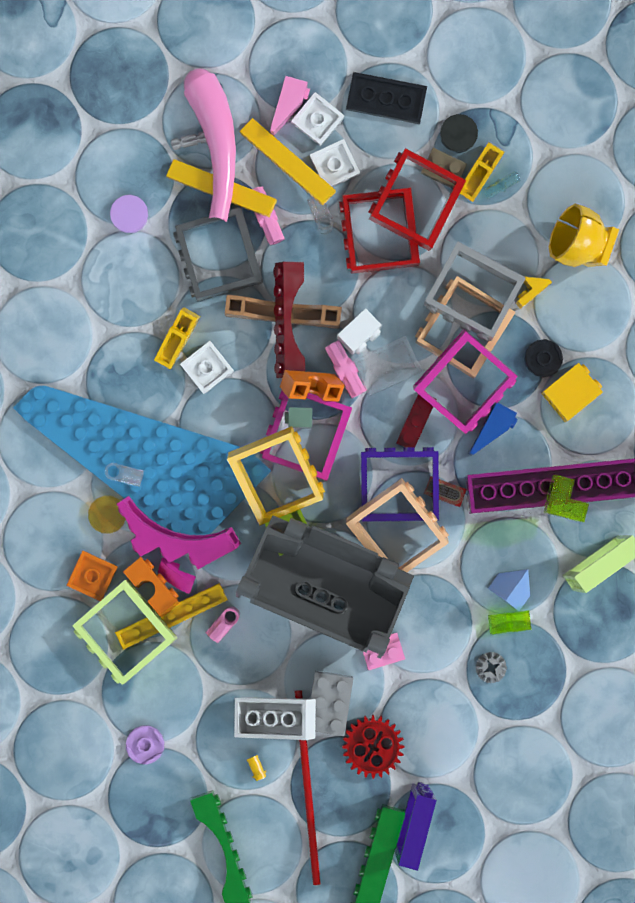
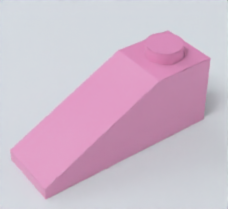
M285 76L270 133L273 136L303 105L304 99L308 100L310 93L308 82Z

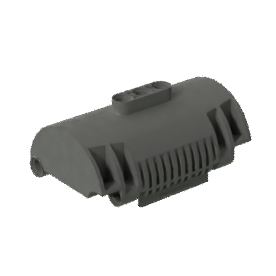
M272 516L249 567L238 585L236 597L240 598L241 595L250 599V603L363 652L367 653L368 650L378 654L377 658L381 659L389 644V638L414 575L398 569V563L377 556L378 553L315 526L309 527L307 524L293 518L288 522ZM304 590L307 594L301 595L298 591ZM316 598H322L325 602L320 603ZM338 605L342 610H336L334 606Z

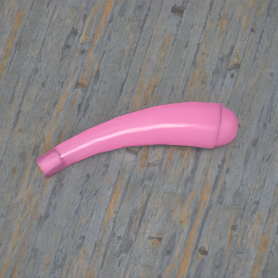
M198 68L190 71L185 77L184 96L203 129L211 155L213 197L209 218L215 217L227 222L235 178L236 145L233 119L226 94L216 75L206 69Z

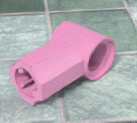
M227 607L205 633L213 641L219 643L239 620V610L236 607ZM228 611L234 612L236 619L229 621L226 618V613Z

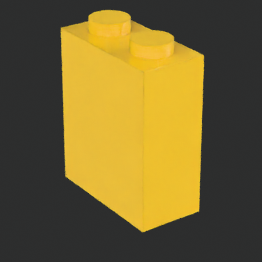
M577 363L541 392L564 422L569 421L603 393L601 390L602 385L596 379L593 380L590 377V371L584 364L580 365V363Z

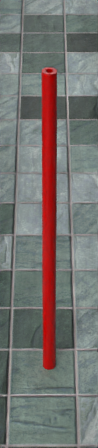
M302 690L294 691L296 699H303ZM299 740L313 885H320L307 740Z

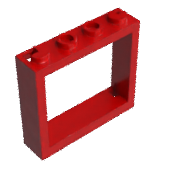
M405 148L402 153L398 152L394 160L397 163L394 170L390 168L385 177L388 181L385 187L381 185L376 195L379 199L377 203H372L368 211L371 214L369 220L430 251L466 180ZM406 159L454 184L427 239L379 214Z
M411 187L390 190L386 200L403 198L406 227L416 233ZM378 191L343 195L342 201H339L340 213L344 212L345 219L341 220L342 231H346L347 239H344V249L349 252V257L346 258L347 269H351V274L414 267L420 264L418 244L408 240L410 260L356 266L349 204L378 201L379 197L376 196Z

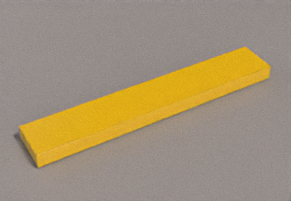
M252 118L240 130V134L321 205H324L335 194L336 190L255 119Z
M173 159L166 175L167 178L213 196V174ZM234 183L231 203L270 218L277 202L275 198Z
M218 583L180 601L178 605L164 617H161V619L170 628L228 599L221 584ZM147 617L115 632L123 650L160 633Z

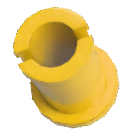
M258 755L247 759L253 773L252 778H255L256 781L265 778L266 770L264 771Z

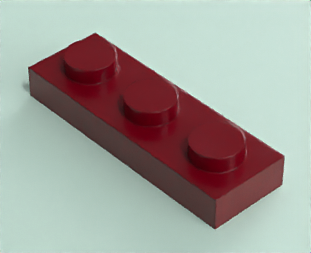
M419 394L396 444L402 447H416L433 409V406Z

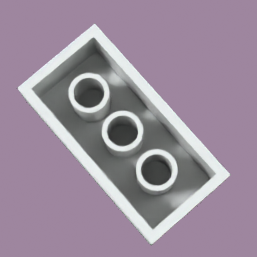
M235 698L234 737L291 740L315 739L316 699Z

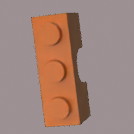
M285 370L280 384V388L290 399L306 400L307 394L313 393L319 396L322 401L335 402L340 401L345 386L336 374Z
M140 557L123 573L137 588L147 582L154 584L155 594L147 602L160 617H164L180 603L177 599L179 595L173 588L168 589L165 585L166 579L161 573L157 575L153 571L155 566L148 558L144 560Z

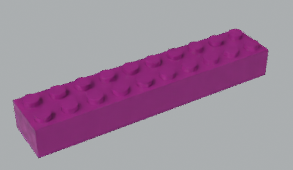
M635 458L465 476L469 514L635 498Z

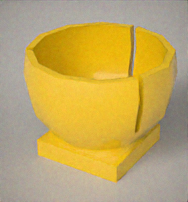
M575 203L566 208L559 219L577 228L557 220L548 246L550 257L563 265L571 267L580 265L587 267L607 266L619 229L605 227L600 215L583 205Z

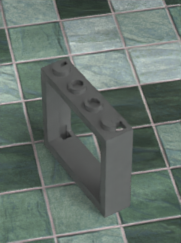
M241 207L229 210L228 218L236 216L253 277L200 292L183 231L218 222L222 219L215 217L210 219L208 216L175 226L176 232H173L176 243L180 242L182 250H178L181 262L185 261L187 268H184L186 279H190L192 286L189 287L191 297H196L197 302L263 283Z

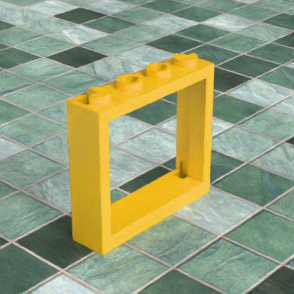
M292 426L228 452L227 460L259 526L270 522L272 516L280 518L323 500V493L325 492L321 481L318 482L316 478L317 471L314 465H310L308 461L309 454L306 448H302L300 444L301 437L297 431L294 432ZM289 440L313 493L266 512L240 459Z

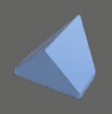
M527 569L498 573L488 589L520 611L530 597L529 571Z

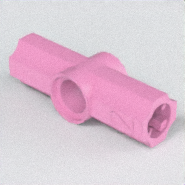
M263 186L252 189L266 195ZM274 209L270 218L254 212L270 246L285 240L277 222L278 218Z
M338 340L325 347L334 365L333 368L338 378L345 385L349 396L354 398L364 393L366 389L357 374L358 371L351 358H348L340 341Z

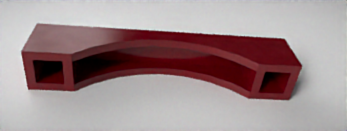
M304 262L275 263L273 269L275 277V287L273 290L275 296L274 334L276 335V344L274 346L276 363L274 371L276 378H283L285 370L305 372V358L295 342L291 325L293 302L299 288L304 283Z

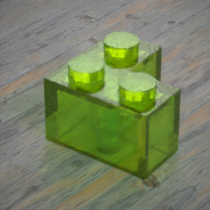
M553 475L543 513L584 523L589 503L570 499L574 479Z

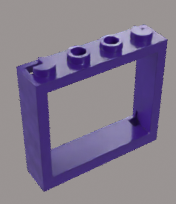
M404 447L403 451H396V448H384V451L376 452V448H365V452H361V507L367 503V458L432 457L433 513L439 521V451H434V447H423V451H415V447ZM418 512L370 513L362 519V521H424Z
M423 782L412 783L404 821L395 849L398 865L418 871L437 801L432 789Z

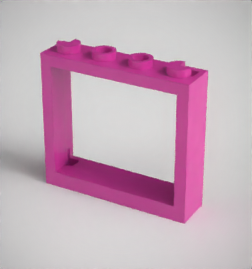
M463 329L413 385V389L466 434L468 431L472 432L478 425L477 421L481 417L484 418L491 410L490 407L494 402L498 403L503 398V392L507 388L510 389L517 381V375ZM468 341L503 371L507 377L467 422L463 424L428 394L425 388Z
M282 390L279 399L282 401L280 407H275L272 416L275 418L273 425H269L266 433L267 436L278 431L289 400ZM308 393L306 399L343 411L323 471H317L316 478L327 481L352 407L334 401H322L319 396ZM272 447L260 451V454H263L262 459L304 473L299 464L270 455Z

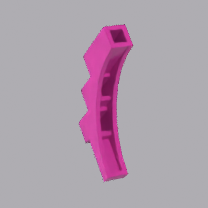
M130 496L117 503L119 513L125 517L130 531L136 535L130 541L133 550L140 557L159 547L161 555L169 563L188 553L191 563L197 569H200L237 549L241 544L232 527L207 535L178 533L164 528L149 519L136 506Z

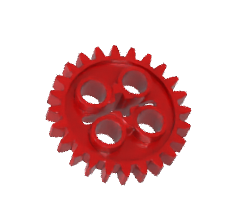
M372 714L371 720H368L366 715L363 722L357 719L358 725L355 726L351 723L350 725L353 730H346L349 737H343V740L347 742V744L342 745L343 749H347L343 756H349L346 764L352 762L351 770L357 767V774L359 775L363 771L365 778L369 773H371L373 779L376 773L382 778L383 771L389 775V768L391 767L396 770L394 763H401L397 757L404 756L399 751V749L405 748L403 744H399L404 738L397 737L401 732L400 729L394 731L396 724L394 723L389 726V719L382 722L381 715L378 720H375L374 714ZM366 729H373L375 735L372 738L365 737L364 732ZM382 731L383 734L376 743L378 749H373L368 760L364 762V758L370 751L369 743L373 744L378 733ZM384 738H389L392 743L390 747L384 748L381 746V741ZM358 745L365 747V752L362 755H358L354 751ZM375 755L382 757V762L378 765L371 762L372 757Z

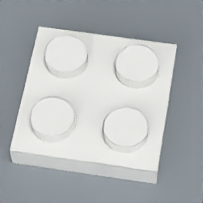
M315 92L292 119L291 123L321 146L345 116Z
M344 139L310 154L318 175L332 187L360 175V171Z
M211 341L207 342L180 364L203 394H206L234 372Z

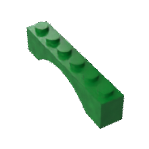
M211 790L191 797L190 802L196 819L205 824L214 833L224 851L227 869L226 881L222 890L224 902L250 903V898H253L250 887L245 885L244 880L247 878L244 869H240L238 861H240L237 849L233 850L231 843L234 842L231 831L227 832L225 824L228 822L225 813L220 811L219 805H221L219 795L214 794V791Z

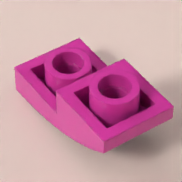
M162 557L157 573H161L172 586L190 594L196 576L180 571V564L173 561L169 563L167 559Z

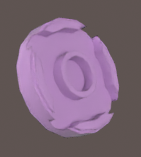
M124 195L116 199L112 204L110 211L111 220L114 226L121 232L136 233L147 223L148 208L139 197Z
M142 725L135 728L129 734L126 740V750L128 756L134 762L148 765L161 757L165 741L158 729Z

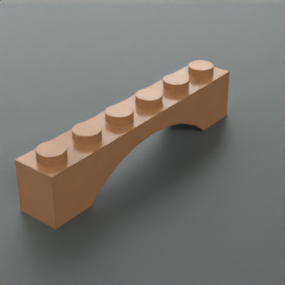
M227 295L225 316L275 322V302ZM293 304L291 324L339 329L342 307Z

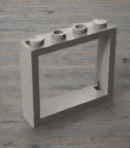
M457 242L428 294L424 306L433 314L439 313L443 315L444 320L460 324L461 329H465L467 332L473 331L479 339L492 341L526 278L468 246ZM457 255L515 286L491 330L433 299Z

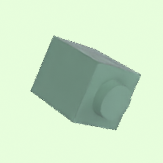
M289 407V412H285V423L288 424V428L292 426L293 428L312 429V408Z

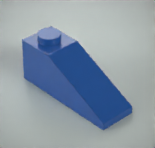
M495 403L468 454L474 455L508 431L509 428L513 429L518 420L516 418L517 412L500 403Z

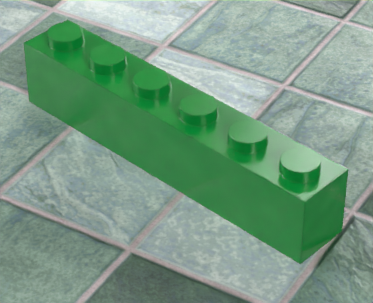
M382 804L381 809L377 808L375 814L377 824L376 827H372L370 832L371 845L365 849L364 857L367 859L365 865L360 867L358 876L361 877L360 884L356 883L353 895L356 896L354 903L381 902L404 821V810Z

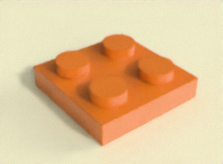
M82 551L66 586L101 601L104 599L118 566L86 551Z

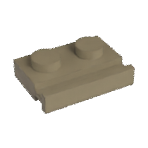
M435 148L432 149L427 159L459 177L462 176L467 166L466 163ZM425 168L421 171V174L450 188L454 186L450 181Z

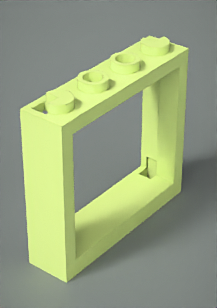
M618 535L562 576L573 591L589 592L635 559L634 536Z
M128 579L124 580L72 625L75 628L74 633L76 636L86 641L87 649L92 654H97L100 658L98 660L99 663L113 673L111 677L116 683H121L122 685L127 683L178 638ZM123 590L166 639L126 675L122 674L83 627L89 619Z

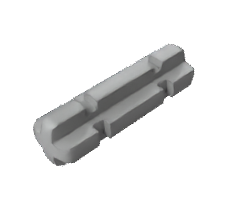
M204 132L198 133L199 135L183 136L181 139H172V149L177 150L181 149L180 147L186 148L198 145L199 142L201 144L207 143Z

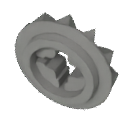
M488 652L477 660L476 672L484 682H499L505 676L507 666L501 655ZM487 661L492 665L499 664L494 668L496 675L491 671L484 672L488 668Z

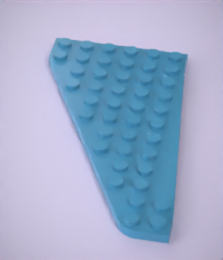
M48 386L32 388L13 407L28 423L123 498L130 496L136 506L148 518L174 532L188 535L211 534L246 498L227 460L228 452L240 448L239 446ZM254 454L240 459L254 489L271 472Z

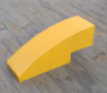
M488 142L465 178L466 182L460 194L474 202L505 151Z
M185 307L182 308L174 324L170 327L154 361L171 369L201 316Z

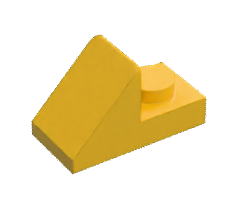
M525 277L526 279L523 284L529 289V292L524 290L517 296L519 298L516 302L517 306L520 309L547 288L552 281L550 279Z

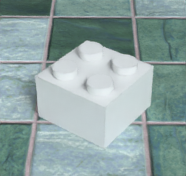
M365 309L337 335V340L340 341L352 356L355 353L359 355L365 350L366 343L369 340L373 342L380 335L382 325Z

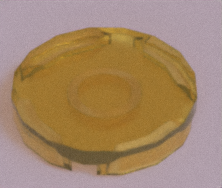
M102 496L91 504L88 510V519L96 531L111 534L124 526L126 519L118 511L117 503L120 502L118 498Z

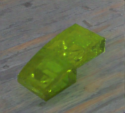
M529 610L488 615L490 634L532 630Z

